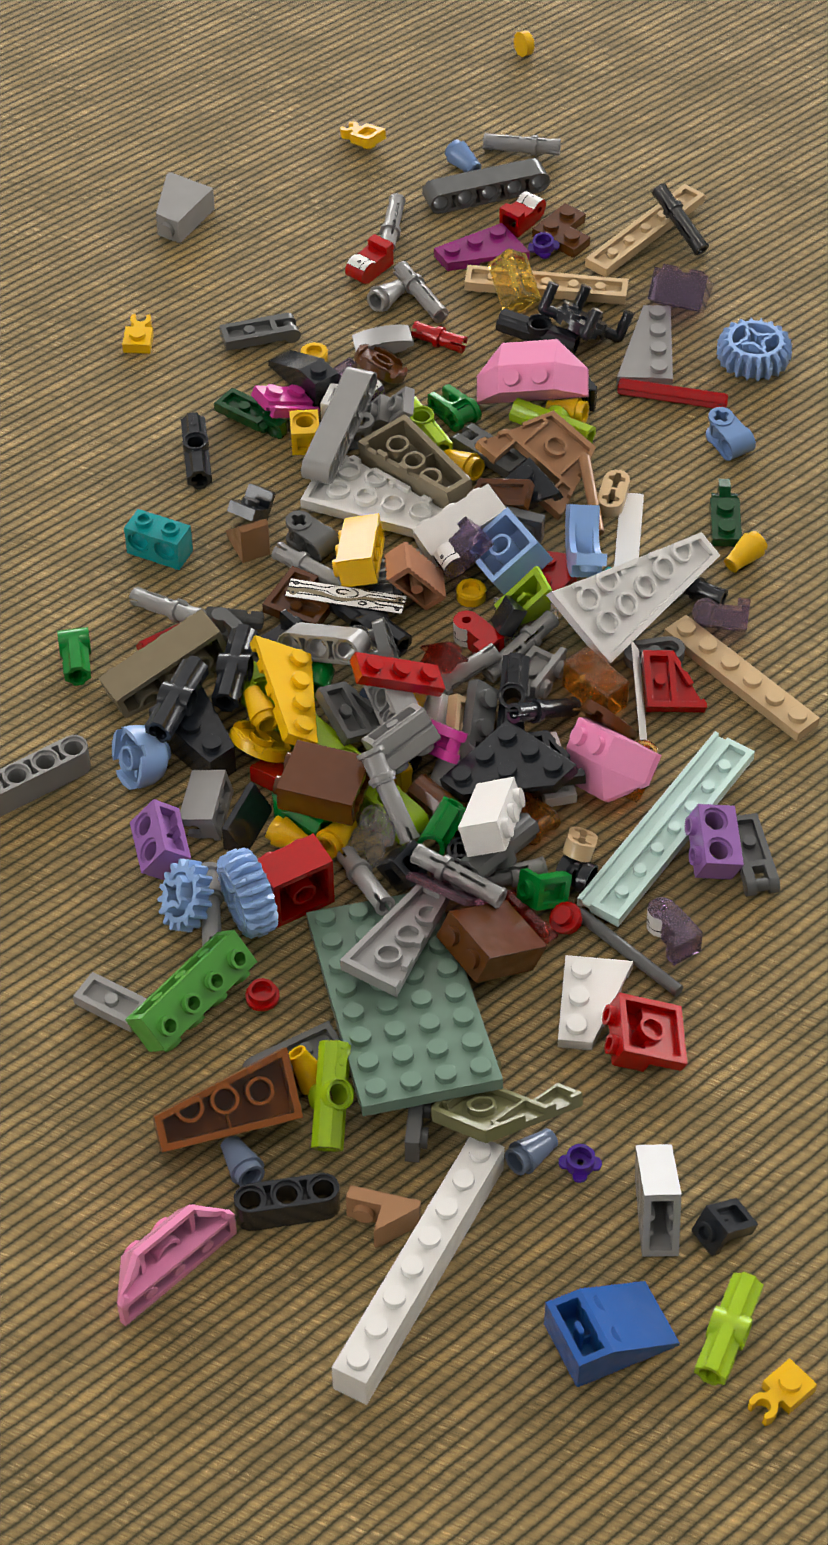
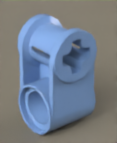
M716 407L710 410L708 415L710 427L706 430V439L720 452L726 461H731L755 449L756 442L753 433L738 420L731 410L725 407Z

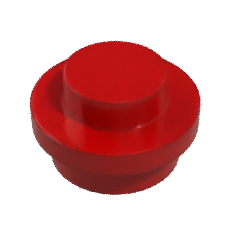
M569 901L556 905L549 916L551 928L563 935L575 933L582 924V914L579 907Z
M265 978L256 979L251 982L245 992L247 1005L255 1011H269L278 1004L280 999L278 987L271 980Z

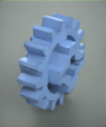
M180 858L178 863L170 864L171 873L165 872V880L163 884L159 885V888L163 891L162 895L158 897V902H162L159 914L165 915L163 924L169 925L170 930L192 932L193 928L199 929L201 927L200 919H207L206 911L208 907H212L209 896L214 893V889H210L209 884L213 878L206 875L208 867L202 866L201 861Z

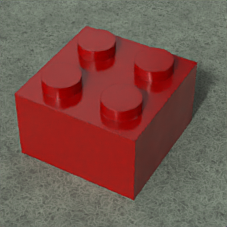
M314 834L302 839H296L287 846L273 852H267L260 858H257L258 862L262 864V869L267 875L275 896L274 899L279 915L276 928L305 916L306 912L316 911L335 902L333 860Z

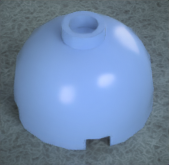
M145 725L121 727L122 729L116 730L112 740L113 760L119 759L121 769L115 771L123 786L131 790L155 784L165 774L168 760L171 757L168 743H161L156 736L146 733Z

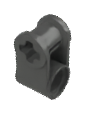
M292 511L286 516V526L289 529L286 535V542L289 547L299 552H307L313 560L319 563L335 551V546L339 544V538L334 529L324 525L305 511Z

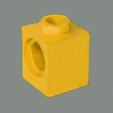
M318 409L289 411L292 455L306 454L319 426Z

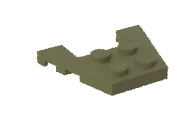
M496 1060L497 1063H498L500 1072L502 1073V1071H501V1061ZM556 1083L534 1099L503 1088L438 1101L431 1108L433 1122L487 1144L581 1107L583 1105L582 1092Z

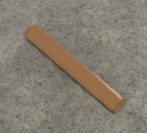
M584 454L579 457L587 505H599L590 455ZM601 511L599 515V536L604 534Z

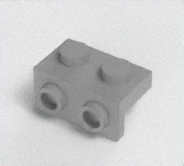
M533 645L525 656L530 657L527 700L530 698H537V700L545 699L549 695L554 681L564 676L568 668L566 648L561 646L555 654H552Z

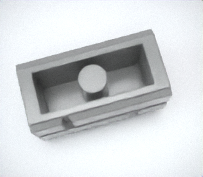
M412 702L363 737L361 741L367 751L383 744L385 748L383 754L390 769L395 770L396 774H399L408 768V762L417 755L424 756L434 749V743L440 740L441 736L432 724L426 710Z

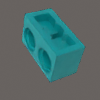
M137 509L124 527L128 554L180 570L193 552L190 525Z

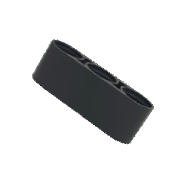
M317 1173L243 1185L234 1194L236 1222L246 1231H258L331 1219L340 1210L339 1182L331 1174ZM320 1195H328V1196H329V1197H327V1198H318V1196H320ZM285 1200L294 1201V1202L289 1203V1204H283V1203H281L282 1201H285ZM248 1206H257L254 1209H245Z

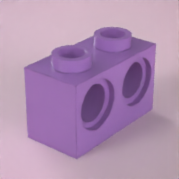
M153 799L130 821L141 873L165 880L164 873H171V863H178L180 858L191 859L179 808Z
M697 804L691 814L686 817L684 825L685 833L689 836L690 840L689 862L693 865L695 878L733 879L744 865L735 806Z

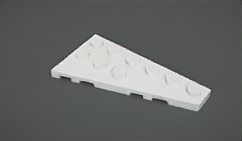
M355 455L345 456L332 484L311 480L300 499L301 508L341 519L379 513L383 530L413 538L412 529L416 528L419 522L426 518L431 519L443 510L432 503V498L425 494L419 496L413 493L411 487L378 468H369L363 465L361 459Z
M701 532L566 587L554 590L546 596L599 661L606 666L614 661L631 644V639L634 641L720 554Z

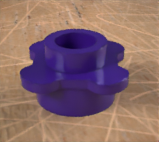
M546 232L536 234L533 237V243L528 245L530 253H536L541 259H548L554 250L559 249V242Z
M576 1144L570 1147L566 1155L560 1156L558 1163L559 1167L570 1172L573 1180L578 1183L585 1182L590 1173L599 1171L602 1167L601 1159L595 1157L592 1148L585 1144ZM577 1162H583L584 1164L578 1165Z

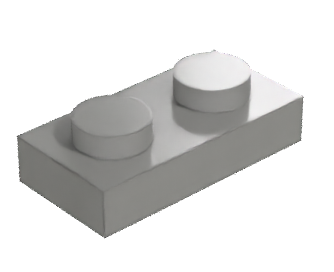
M94 972L89 975L73 995L75 1005L129 1032L133 1030L125 1019L147 999Z

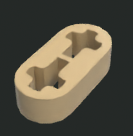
M611 470L603 478L598 501L601 515L604 517H617L623 511L630 485V477L625 471Z
M570 827L562 852L574 860L590 862L598 836L584 828Z

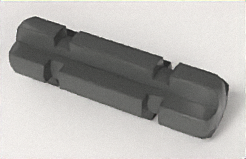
M208 606L206 608V615L211 619V621V613L215 608L218 607ZM226 608L243 624H249L251 628L257 630L263 628L265 619L263 612L251 611L250 614L248 610Z

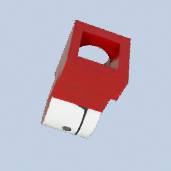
M525 191L513 204L505 203L500 207L499 224L503 223L515 237L519 238L542 217L546 209V201ZM516 222L515 228L511 227L510 224Z
M373 234L368 239V245L358 255L355 254L348 260L345 268L346 275L363 284L372 282L394 264L393 243Z
M461 611L454 616L453 637L456 644L467 647L473 654L479 652L490 643L497 648L498 652L504 648V636L500 635L492 625L475 612Z

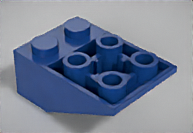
M646 1281L580 1288L545 1303L544 1326L577 1388L680 1345Z

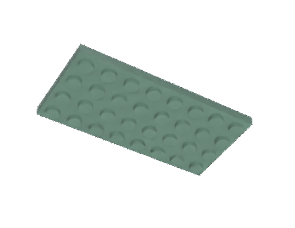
M407 894L391 897L395 900L396 905ZM369 901L306 912L307 924L340 1039L351 1045V1052L348 1056L349 1070L363 1116L503 1089V1078L466 971L436 937L446 919L445 911L397 997L342 971L340 968V959L385 915L377 914ZM386 903L385 906L390 911L391 908Z

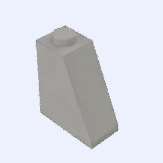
M169 172L166 175L156 212L158 235L181 243L215 210L213 188Z
M672 1144L636 1145L635 1185L642 1257L679 1256L681 1189Z

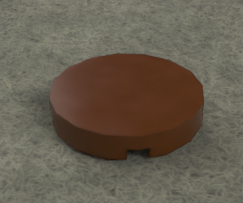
M368 344L359 345L354 359L363 370L376 372L378 379L389 383L399 384L404 381L408 369L407 367L402 368L403 362L400 358L381 347L375 346L374 349H369Z
M586 699L580 707L587 718L633 741L639 736L625 721L590 699Z

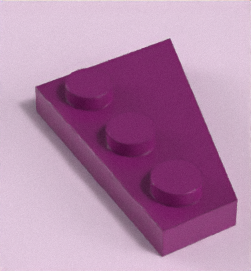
M503 223L434 248V257L447 271L467 269L468 265L480 266L481 262L495 261L496 265L505 264L506 259L518 257L520 261H527L530 259V251Z

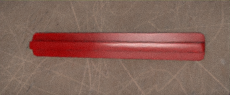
M620 378L617 386V393L625 396L706 408H727L728 394L626 378Z

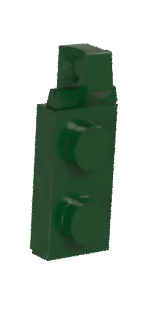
M233 387L214 402V411L257 432L260 431L263 434L268 432L270 436L282 439L288 434L287 420L272 418L270 416L271 411H265L253 397Z
M718 478L717 493H711L709 503L712 546L735 547L742 537L740 499L738 498V493H731L730 479Z

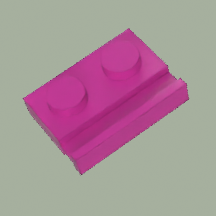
M268 384L267 386H254L251 396L265 411H271L270 416L272 418H290L289 411L318 409V414L320 411L319 407L312 406L314 402L308 397L305 390L297 385L277 386Z

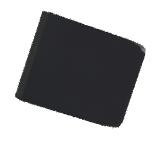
M505 595L490 621L500 635L513 637L527 611L509 595Z

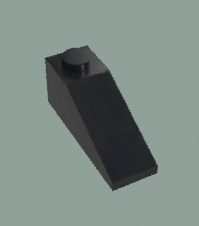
M290 350L268 361V366L289 385L302 387L308 397L314 402L312 406L321 408L320 403L330 383L339 384L338 372L320 357Z

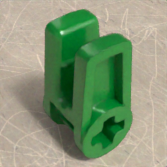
M450 384L443 386L442 395L436 392L428 394V407L454 432H459L464 428V425L469 422L475 423L482 417L478 403Z

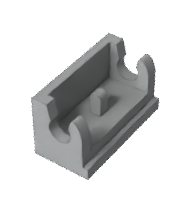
M192 770L180 814L183 826H196L200 829H189V837L221 840L222 827L225 824L234 792L226 770Z

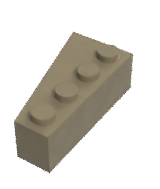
M200 609L169 631L161 634L142 649L133 653L132 656L117 666L110 668L98 679L112 702L122 715L128 718L157 704V695L163 682H170L182 660L189 658L190 655L201 658L208 665L209 674L205 681L213 678L219 653L225 652L227 644L220 630L206 613Z

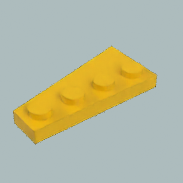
M255 635L250 642L252 652H257L259 660L256 664L259 673L265 675L267 681L265 690L267 696L271 697L274 701L275 707L272 711L283 742L294 746L297 740L317 744L311 654L301 649Z

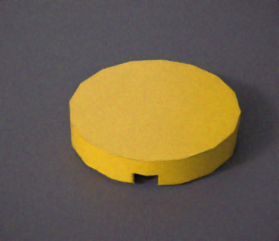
M247 720L235 722L229 732V737L236 747L255 758L267 762L282 763L287 752L291 750V744L283 742L280 733L275 730L259 733L251 727L250 721Z

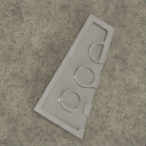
M643 305L617 375L616 385H618L620 378L672 385L671 306Z
M420 881L419 883L423 885L417 884L340 959L341 970L397 997L449 904L448 894L440 891V889L436 890L445 894L441 895Z

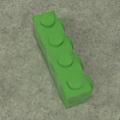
M235 930L217 932L132 1012L125 1021L149 1052L171 1051L181 1042L180 1036L185 1031L198 1026L205 1018L203 1014L210 1007H215L223 1002L228 996L226 992L233 985L240 984L250 975L249 969L258 961Z

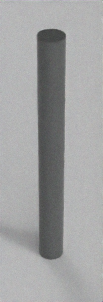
M580 908L582 924L627 960L633 961L636 967L674 997H677L682 992L683 985L587 910Z

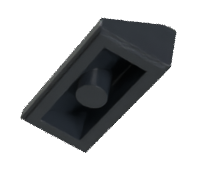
M250 782L246 786L222 827L225 850H238L243 847L250 850L272 812L269 802L255 783Z

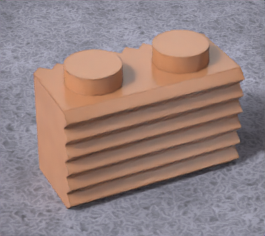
M403 542L385 554L383 558H385L384 562L386 563V580L421 608L428 610L446 599L443 570H439V567L432 564L428 557H424V554H420V551H416V548H413L408 542Z

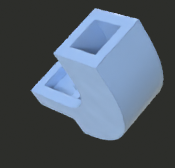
M566 505L565 550L567 568L571 577L588 578L602 572V566H607V554L601 553L599 544L600 505Z

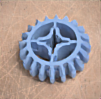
M752 318L749 321L740 319L738 324L731 322L729 327L723 329L717 342V355L721 367H726L727 373L735 372L736 378L744 376L746 380L749 378H755L757 381L760 378L769 380L771 375L779 376L780 371H785L789 360H791L792 344L791 339L788 337V332L782 331V326H774L773 321L763 322L762 318L759 321H755Z
M243 847L238 850L226 852L227 854L220 856L217 860L216 871L219 876L218 881L224 901L233 917V921L237 924L238 930L250 939L267 935L268 932L275 930L278 926L279 915L274 899L275 896L267 875L262 869V864L258 862L257 856L248 848Z

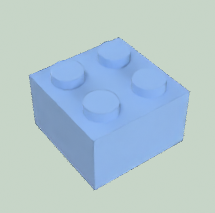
M508 507L463 546L464 550L504 595L535 566L540 567L542 570L553 560Z

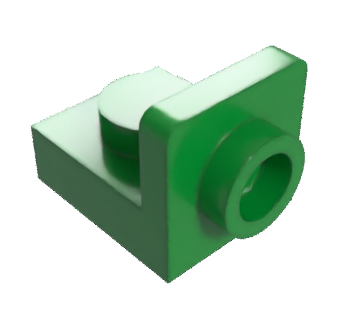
M528 868L520 869L516 899L536 911L552 909L559 903L568 901L572 875L564 870L537 874Z

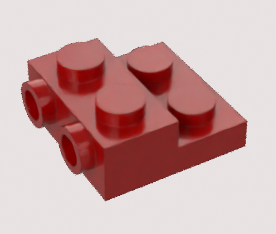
M620 992L610 1004L605 1006L602 1014V1023L609 1026V1034L605 1040L604 1051L606 1054L611 1055L613 1066L642 1072L649 1065L678 1071L684 1069L687 1065L682 1006Z

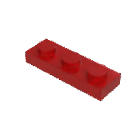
M355 652L350 659L356 684L440 697L445 690L439 666L435 664Z

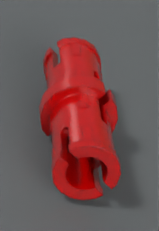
M415 321L412 329H416V332L411 331L412 338L432 343L433 347H445L460 354L466 349V346L462 345V343H467L468 338L448 332L445 327L438 326L436 328L420 321Z

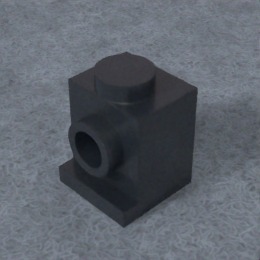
M414 839L407 845L393 849L376 867L397 892L417 884L411 880L419 882L422 879L414 874L424 877L421 874L426 875L428 872L426 869L410 861L411 855L418 845Z

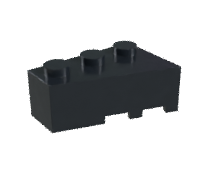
M201 686L193 713L189 717H183L172 739L165 742L168 743L171 752L190 769L226 770L227 775L230 776L237 771L235 747L203 686ZM156 705L149 709V717Z

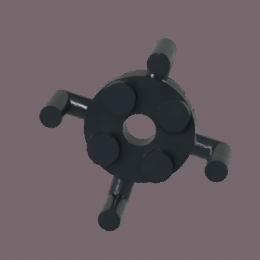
M552 281L548 282L538 306L540 314L553 318L560 325L562 320L569 324L567 329L580 335L584 341L596 340L598 335L601 340L606 338L617 343L623 341L634 317L633 312L624 310L618 326L614 330L602 321L604 316L601 310L592 307L591 310H588V313L582 311L592 289L590 286L581 284L574 303L563 301L562 306L556 308L551 306V303L559 285Z

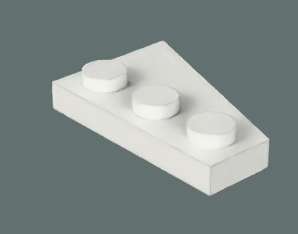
M565 955L557 1047L582 1050L593 1049L604 1027L602 1023L603 1010L619 992L621 993L622 986L633 969V961Z

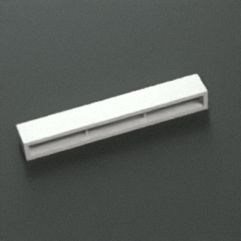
M472 1137L468 1138L333 1364V1389L365 1405L368 1404L503 1172L504 1146L493 1141L486 1144Z

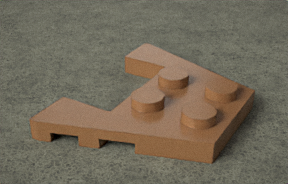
M555 411L522 422V425L517 428L499 431L496 436L491 438L483 437L475 445V448L493 464L512 448L519 451L525 458L528 459L530 457L540 470L556 484L555 487L563 495V498L558 501L550 498L539 502L557 520L562 517L566 505L569 503L582 477L579 457L588 454L591 459L596 449L590 441Z

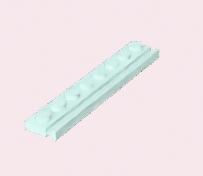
M715 731L581 892L577 899V905L580 907L584 905L590 909L592 914L619 927L689 840V836L686 835L684 828L686 817L691 814L697 804L717 805L754 760L755 751L729 738L725 740L719 737V733Z

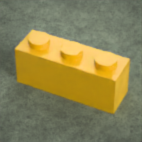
M379 513L344 518L342 530L338 531L339 544L335 546L336 559L332 561L334 576L340 578L341 586L343 587L378 583L385 543Z

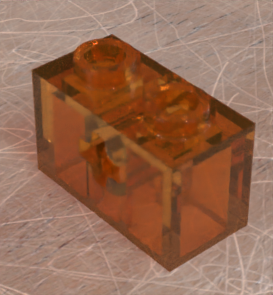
M586 646L564 660L562 686L582 703L586 699H590L614 714L627 707L629 681L591 648Z

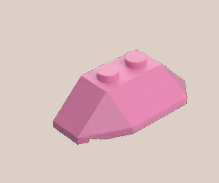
M558 339L502 343L477 375L478 404L514 402L517 398L525 401L589 397L588 368Z
M578 717L566 746V751L570 754V760L577 765L578 769L582 768L585 771L586 783L577 784L576 786L608 803L630 794L637 788L642 789L649 786L662 756L587 717Z
M187 1205L175 1211L168 1218L160 1219L152 1231L143 1239L132 1242L121 1256L117 1298L120 1322L127 1326L237 1234L235 1214L226 1209Z

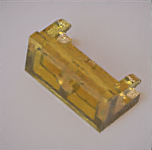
M508 248L488 263L502 309L511 310L518 305L516 307L517 312H522L535 302L541 300L525 253Z

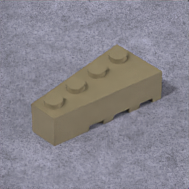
M406 414L358 441L363 465L369 468H378L410 486L413 493L419 496L425 494L432 498V503L442 509L448 504L457 503L473 490L471 478Z

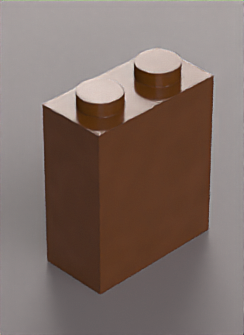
M297 740L293 751H288L285 756L282 776L277 775L274 781L273 794L277 795L278 809L353 826L369 788L368 781L370 780L362 761H358L356 757L359 754Z
M507 900L497 909L490 904L449 911L436 935L475 983L533 971L547 948L544 941Z

